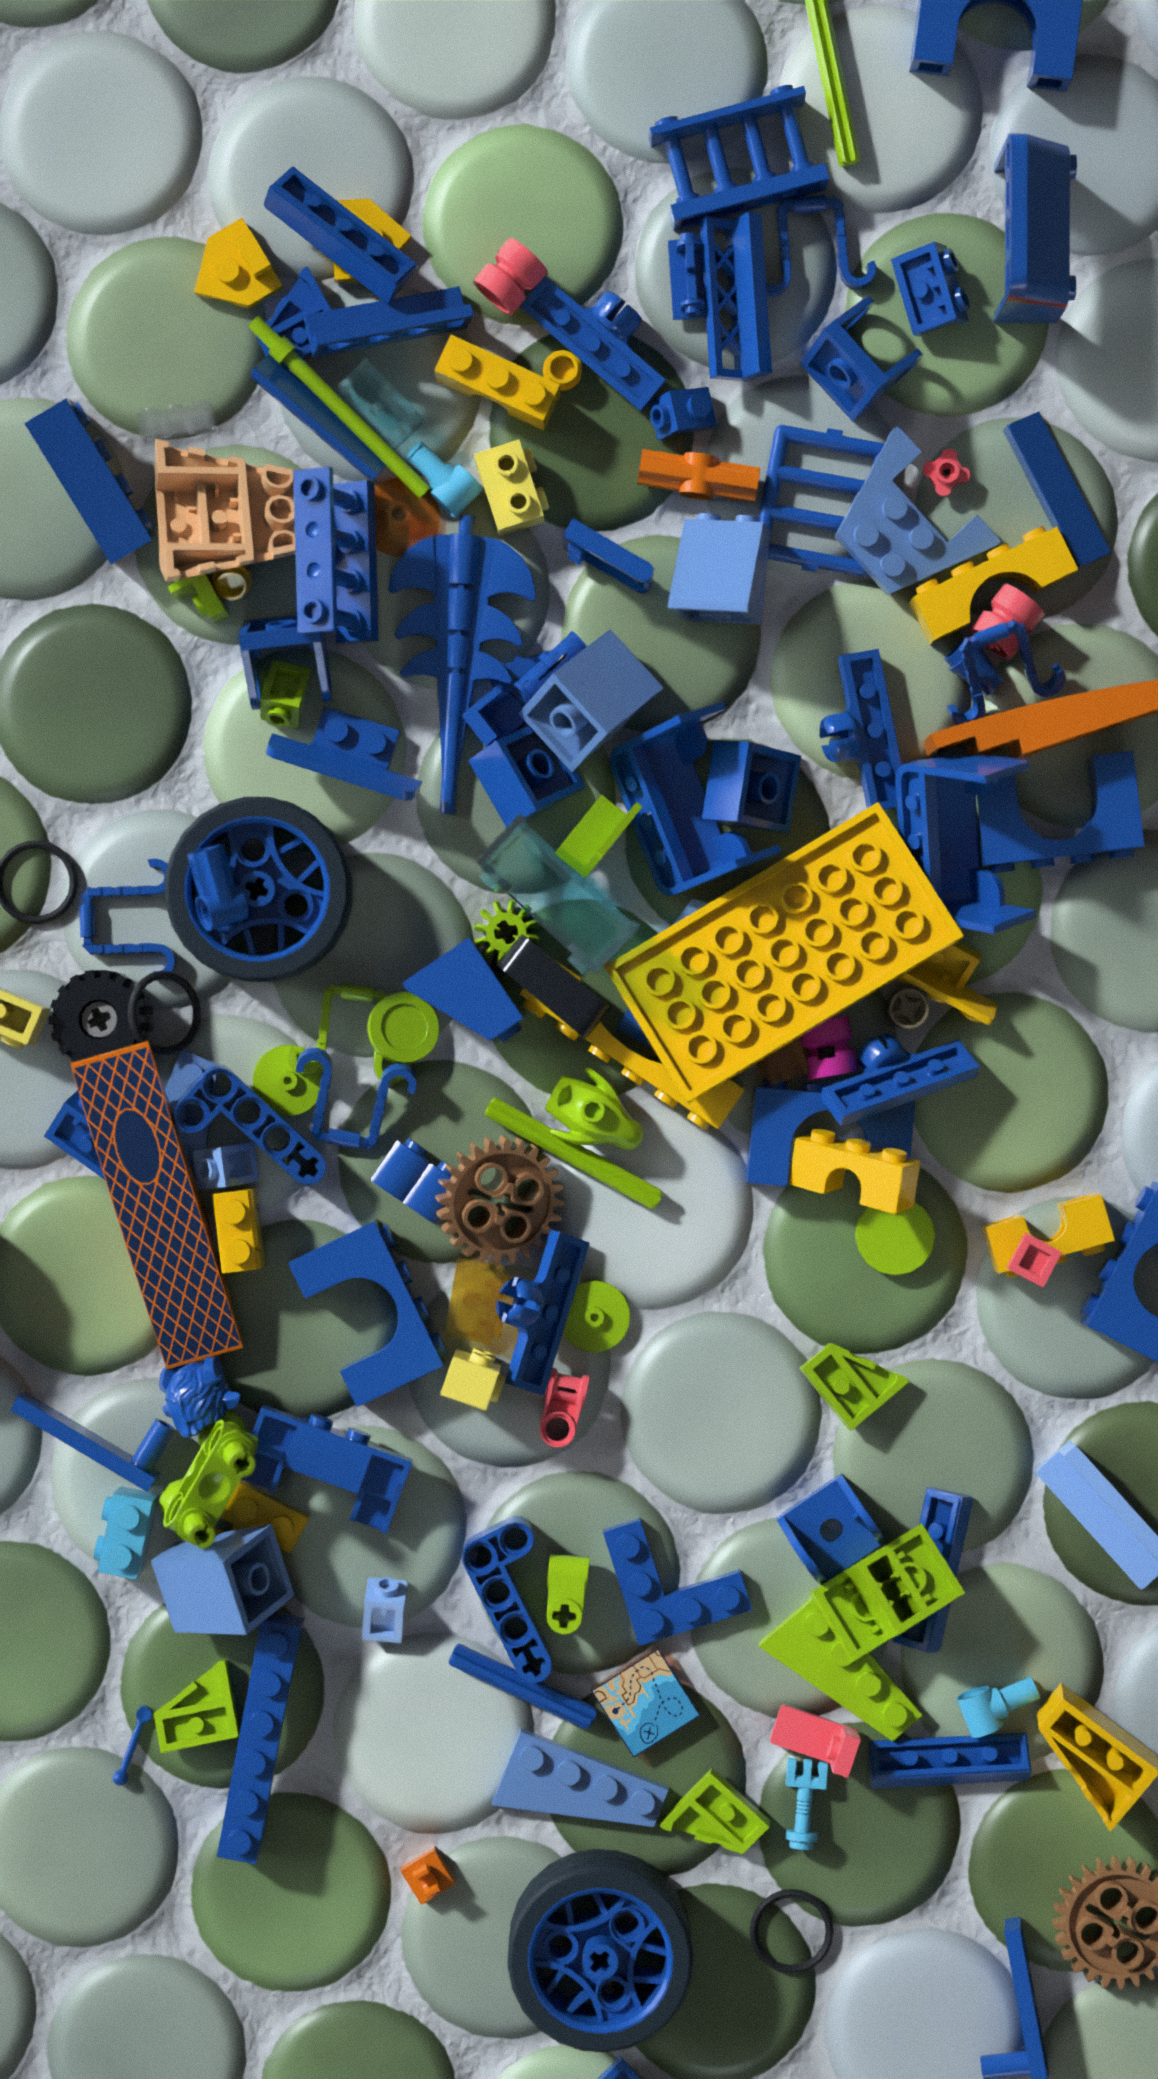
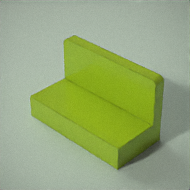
M601 794L559 846L555 854L586 878L643 806L636 802L628 813L625 814Z

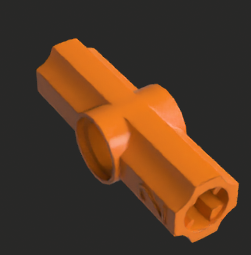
M642 449L637 485L678 491V494L683 497L697 500H712L713 497L745 503H755L760 467L719 461L718 457L704 453L687 452L684 455Z

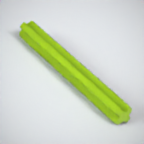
M805 0L838 164L840 167L853 166L859 163L860 153L828 0Z
M493 1098L485 1110V1115L489 1119L646 1207L655 1209L663 1196V1192L659 1188L582 1145H575L555 1137L550 1133L552 1128L502 1100Z

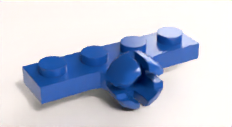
M544 276L520 308L642 412L667 380L633 352L628 345L630 337L641 324V317L638 312L629 304L622 309L625 301L611 291L605 292L593 307L583 308L548 277Z
M879 649L841 655L837 657L846 709L842 713L831 714L821 720L819 726L820 739L840 735L839 740L829 742V745L821 746L825 757L831 762L853 760L857 763L867 808L879 802L883 810L897 808L895 776L902 763Z
M881 1033L879 1037L888 1048H885L875 1036L868 1039L860 1047L859 1058L857 1059V1064L864 1073L824 1087L821 1100L842 1127L976 1078L980 1066L959 1039L919 1054H911L904 1049L894 1035Z
M550 1230L540 1267L534 1281L514 1277L501 1287L500 1294L514 1299L512 1305L496 1300V1312L502 1322L515 1326L518 1329V1339L504 1382L505 1384L535 1394L545 1395L589 1248V1242L560 1231Z

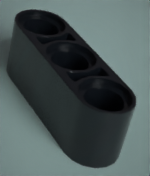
M523 934L520 935L496 964L585 1040L611 1010L607 1004Z

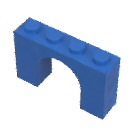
M918 0L909 72L948 77L954 61L958 23L961 18L977 6L998 3L1017 11L1029 26L1032 36V50L1027 87L1066 92L1073 78L1083 0Z
M1133 751L1093 755L1087 759L1092 802L1091 812L1082 830L1069 839H1047L1036 834L1027 826L1019 810L1015 774L999 779L998 785L993 792L985 795H976L980 868L991 867V871L994 873L1015 871V863L1030 862L1031 869L1055 866L1054 859L1070 857L1071 864L1093 862L1095 861L1094 854L1107 852L1110 854V859L1133 857V849L1145 846Z
M763 1079V1087L754 1086L745 1175L747 1183L787 1186L793 1135L798 1126L807 1117L820 1111L829 1110L821 1100L822 1089L827 1087V1085L803 1083L802 1091L788 1090L787 1081ZM910 1101L856 1121L861 1127L866 1141L871 1143V1148L882 1151L885 1148L900 1149L907 1152L908 1158L911 1157L916 1101Z
M1152 1182L1150 1188L1145 1186L1138 1195L1135 1202V1207L1138 1208V1211L1132 1223L1127 1221L1120 1230L1116 1241L1120 1246L1114 1258L1108 1257L1102 1265L1098 1278L1102 1279L1095 1294L1092 1292L1088 1294L1082 1304L1080 1313L1084 1315L1081 1323L1158 1362V1317L1143 1307L1134 1288V1273L1138 1261L1148 1249L1158 1244V1183Z
M377 1219L288 1262L305 1299L344 1280L365 1278L373 1280L386 1288L396 1303L398 1326L393 1339L383 1348L342 1367L340 1370L356 1407L444 1366L445 1360L443 1355L448 1354L440 1333L432 1334L426 1322V1319L431 1318L425 1301L422 1296L415 1298L409 1287V1283L414 1282V1279L404 1260L398 1262L391 1249L397 1246L390 1228L387 1224L380 1226Z

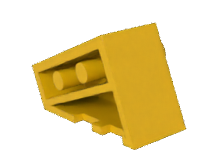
M1060 1683L1036 1712L1039 1730L1065 1768L1073 1775L1088 1801H1091L1102 1817L1104 1824L1111 1832L1158 1776L1157 1755L1063 1683Z

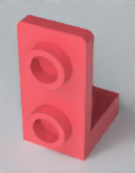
M785 1704L780 1706L770 1735V1742L772 1744L830 1763L833 1773L846 1778L849 1777L861 1741L856 1728Z

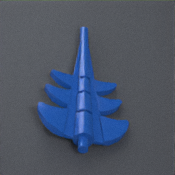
M471 515L459 516L458 534L431 536L420 540L406 550L394 567L388 587L389 592L392 594L412 588L425 589L434 594V602L424 604L412 610L402 620L395 632V637L401 640L409 636L422 635L436 640V649L426 650L414 656L400 671V675L403 678L425 675L438 679L442 764L439 813L455 815L457 777L467 722L461 715L470 708L474 683L476 680L484 679L501 681L508 685L513 682L508 670L499 660L487 653L481 652V645L490 640H503L511 642L518 647L523 645L518 628L507 615L489 606L490 598L499 594H514L524 597L530 602L536 600L533 576L523 558L509 545L498 539L474 535L475 516Z

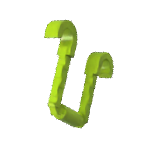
M342 983V987L332 984L322 992L324 997L321 1004V1019L318 1030L319 1039H317L316 1048L325 1051L327 1048L326 1038L329 1031V1015L331 1014V998L333 996L340 995V999L372 1003V999H377L379 1002L386 997L383 990L373 991L374 987L344 983ZM290 1048L288 1055L289 1063L292 1069L296 1071L298 1051ZM374 1049V1073L381 1080L383 1057ZM315 1061L312 1065L305 1066L304 1072H300V1074H313L321 1068L322 1064ZM401 1076L394 1077L390 1080L389 1085L397 1084L403 1081L404 1078Z

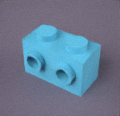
M120 1486L113 1493L112 1497H106L101 1518L107 1521L105 1536H98L93 1557L99 1560L97 1572L137 1580L144 1572L159 1494Z

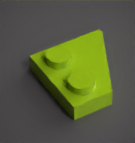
M828 1343L799 1368L845 1427L851 1431L909 1383L905 1376L891 1372L833 1343Z
M227 1660L216 1663L209 1671L192 1682L180 1694L154 1713L160 1753L239 1737L240 1728Z
M711 1768L661 1819L659 1826L670 1832L673 1828L695 1835V1840L708 1844L718 1843L725 1849L744 1854L770 1827L771 1821L718 1772Z

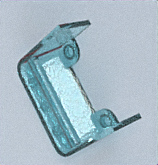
M519 814L475 861L484 871L479 878L495 893L502 888L572 954L567 960L581 974L585 976L591 971L594 975H597L640 931V925L635 920L631 922L579 872L555 854L556 851L528 826L526 818Z

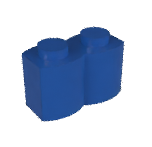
M410 1138L407 1139L405 1144L397 1140L370 1180L436 1225L440 1220L436 1215V1211L446 1207L435 1199V1195L446 1193V1189L438 1183V1180L450 1179L452 1176L445 1168L447 1163L441 1160L438 1166L424 1158L428 1151Z

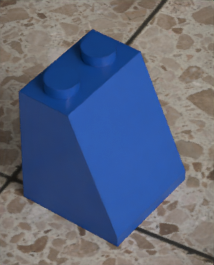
M467 938L402 982L406 990L489 1041H493L498 1037L500 1042L504 1043L522 1031L518 1023L525 1018L470 938Z

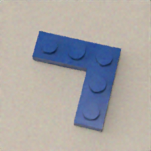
M641 1518L603 1530L639 1646L752 1610L740 1569L664 1593Z

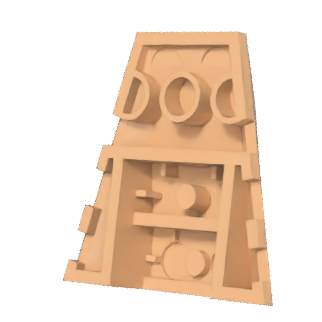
M155 440L154 500L159 563L166 582L295 555L293 471L295 470L266 463L263 468L246 464L244 458L229 456L228 460L206 455V450L189 446V450L170 447V442Z

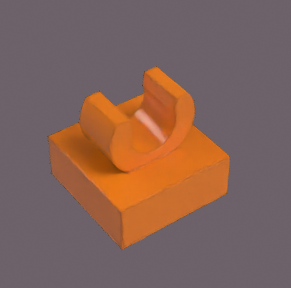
M436 1847L401 1867L402 1875L421 1905L454 1886L456 1882Z

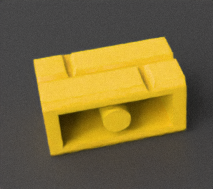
M257 1187L213 1193L222 1274L257 1270L265 1267L266 1259L260 1210L256 1209V1205L259 1204Z

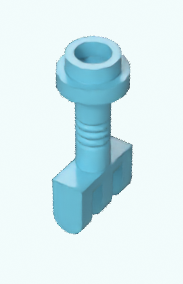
M788 1757L785 1785L787 1787H798L795 1829L786 1830V1839L790 1840V1848L813 1850V1843L818 1841V1833L810 1831L813 1789L826 1790L828 1763L819 1760L817 1767L818 1776H812V1759H803L802 1775L795 1774L797 1769L796 1758Z

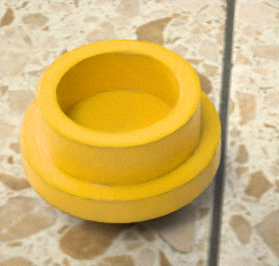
M558 350L546 358L543 364V377L560 384V391H567L579 383L582 377V364L574 353L567 350Z
M245 565L216 571L212 575V585L222 598L231 601L238 600L250 591L252 575Z

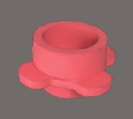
M953 449L943 450L941 457L934 462L928 461L923 466V475L929 478L931 484L935 487L936 494L939 496H948L951 493V489L955 488L959 483H967L970 478L969 469L962 467L957 460L958 454ZM944 469H948L950 471L949 476L943 475Z

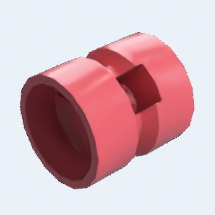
M509 238L498 250V254L495 257L497 265L486 264L475 277L473 283L481 294L503 313L512 316L526 300L524 289L532 290L536 287L543 277L548 274V270L528 248L517 240Z
M1004 584L990 602L992 611H983L969 630L974 636L976 632L1002 622H1011L1013 619L1022 622L1026 626V633H1031L1045 613L1025 593L1009 584ZM1016 633L1010 634L1008 638L985 646L1007 660H1011L1020 648L1017 643Z

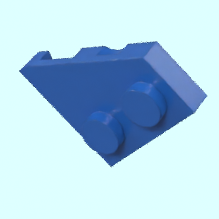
M308 266L301 270L298 275L299 279L287 296L284 295L278 303L271 319L266 321L281 338L286 336L297 347L295 352L303 360L312 356L304 323L305 315L331 310ZM256 336L265 356L270 355L268 353L270 349Z

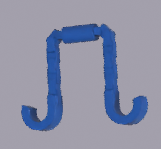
M825 195L793 198V201L785 199L777 207L782 281L776 285H770L766 282L767 296L775 297L781 295L790 284L792 269L791 257L789 256L790 245L786 216L789 211H794V214L824 212L826 208H831L835 211L837 258L841 281L845 286L855 290L866 288L871 284L876 274L875 260L867 263V274L861 278H856L849 272L843 201L841 202L834 195L832 198H826Z
M1013 619L1008 623L1002 622L976 632L972 637H966L960 645L959 650L962 653L961 657L966 669L965 673L970 685L973 705L966 713H959L955 705H947V712L956 725L983 718L986 712L984 697L971 652L976 647L982 648L1008 638L1010 634L1016 633L1026 680L1034 693L1042 697H1049L1058 693L1064 686L1065 673L1058 662L1051 667L1053 674L1048 681L1042 683L1038 681L1036 668L1033 664L1032 651L1029 647L1028 635L1025 630L1026 626L1022 622Z
M156 858L148 860L150 867H159L164 872V880L157 886L87 888L80 896L83 899V905H80L79 909L80 937H84L82 947L89 954L161 952L167 959V965L161 971H175L177 966L176 954L166 945L138 943L137 945L100 944L97 946L93 942V937H96L95 905H92V900L96 896H152L165 893L167 862Z
M309 1048L304 1050L297 1059L296 1073L304 1072L305 1065L310 1061H318L323 1065L324 1070L316 1101L317 1107L314 1111L313 1127H311L310 1131L318 1141L325 1140L327 1144L358 1149V1147H363L366 1150L378 1143L377 1137L380 1133L381 1118H383L390 1080L401 1076L408 1082L407 1091L413 1095L416 1091V1074L414 1070L402 1063L390 1065L381 1076L368 1136L362 1137L360 1133L333 1128L324 1130L322 1128L325 1113L324 1107L326 1108L328 1089L330 1088L332 1078L331 1057L325 1050Z

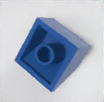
M530 726L494 741L468 760L507 830L520 824L522 820L525 822L586 787L577 770L575 769L571 772Z
M714 740L702 819L730 826L790 834L801 755L752 742Z

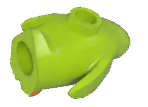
M586 1068L585 1071L594 1080L596 1086L567 1075L561 1077L544 1109L565 1125L570 1132L550 1129L552 1135L575 1145L602 1143L615 1145L625 1150H633L640 1145L644 1138V1128L638 1120L631 1117L625 1110L618 1093L607 1079L590 1068Z

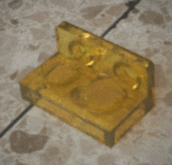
M457 1258L444 1336L482 1342L483 1345L491 1346L493 1337H501L503 1322L496 1312V1300L499 1301V1297L507 1299L506 1295L499 1293L504 1283L511 1279V1275L503 1274L505 1264L495 1265L493 1262L485 1261L480 1263L475 1259Z

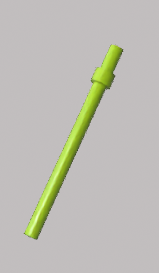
M257 316L249 324L248 328L270 349L268 353L280 365L284 363L419 499L429 491L431 487L295 352L297 347L286 336L281 338L260 316Z

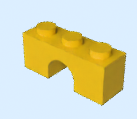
M452 334L434 369L437 382L471 398L476 394L490 399L504 407L508 411V415L543 431L561 395L560 384Z
M813 1129L811 1134L795 1139L789 1185L826 1194L843 1188L844 1175L846 1170L849 1169L857 1175L861 1183L860 1205L892 1214H898L914 1207L921 1161L908 1158L907 1152L894 1148H885L883 1151L871 1148L869 1141L852 1138L847 1139V1141L837 1139L834 1132L824 1129Z
M1094 1192L1057 1203L1061 1217L1060 1227L1052 1237L1040 1240L1062 1252L1056 1265L1068 1261L1066 1255L1081 1250L1083 1256L1106 1250L1105 1243L1115 1241L1102 1194ZM1018 1214L981 1225L993 1270L999 1274L1005 1272L1006 1278L1019 1276L1005 1267L1024 1232L1031 1235L1025 1216Z

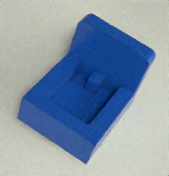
M709 387L668 391L649 403L651 411L650 420L655 428L658 440H666L679 433L706 431L717 426Z

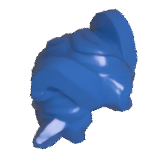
M206 1357L204 1362H193L171 1369H166L165 1367L160 1373L159 1387L165 1393V1401L167 1403L162 1408L165 1416L172 1418L174 1426L179 1433H182L181 1436L183 1438L196 1436L207 1425L219 1421L220 1417L226 1415V1410L235 1408L241 1399L240 1393L231 1392L228 1383L225 1381L223 1366L217 1357Z

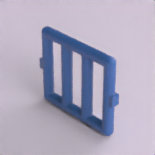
M787 425L777 426L774 430L758 516L760 522H764L770 529V538L774 520L837 532L844 519L843 516L778 505L777 500L781 481L857 495L865 480L785 466L788 442L874 458V461L885 444L842 436L843 431L827 428L825 433ZM769 540V560L801 565L802 571L816 573L817 569L856 576L867 575L866 571L855 559L771 544Z

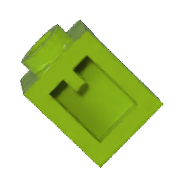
M208 574L175 580V583L168 586L171 595L175 599H179L196 590L197 593L191 597L202 617L209 614L215 623L229 617L218 593L213 588Z
M272 660L260 698V715L262 720L268 721L277 727L289 726L299 728L301 708L311 679V668Z

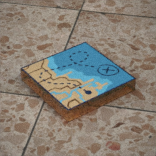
M658 1646L591 1687V1692L633 1758L701 1716L700 1711Z

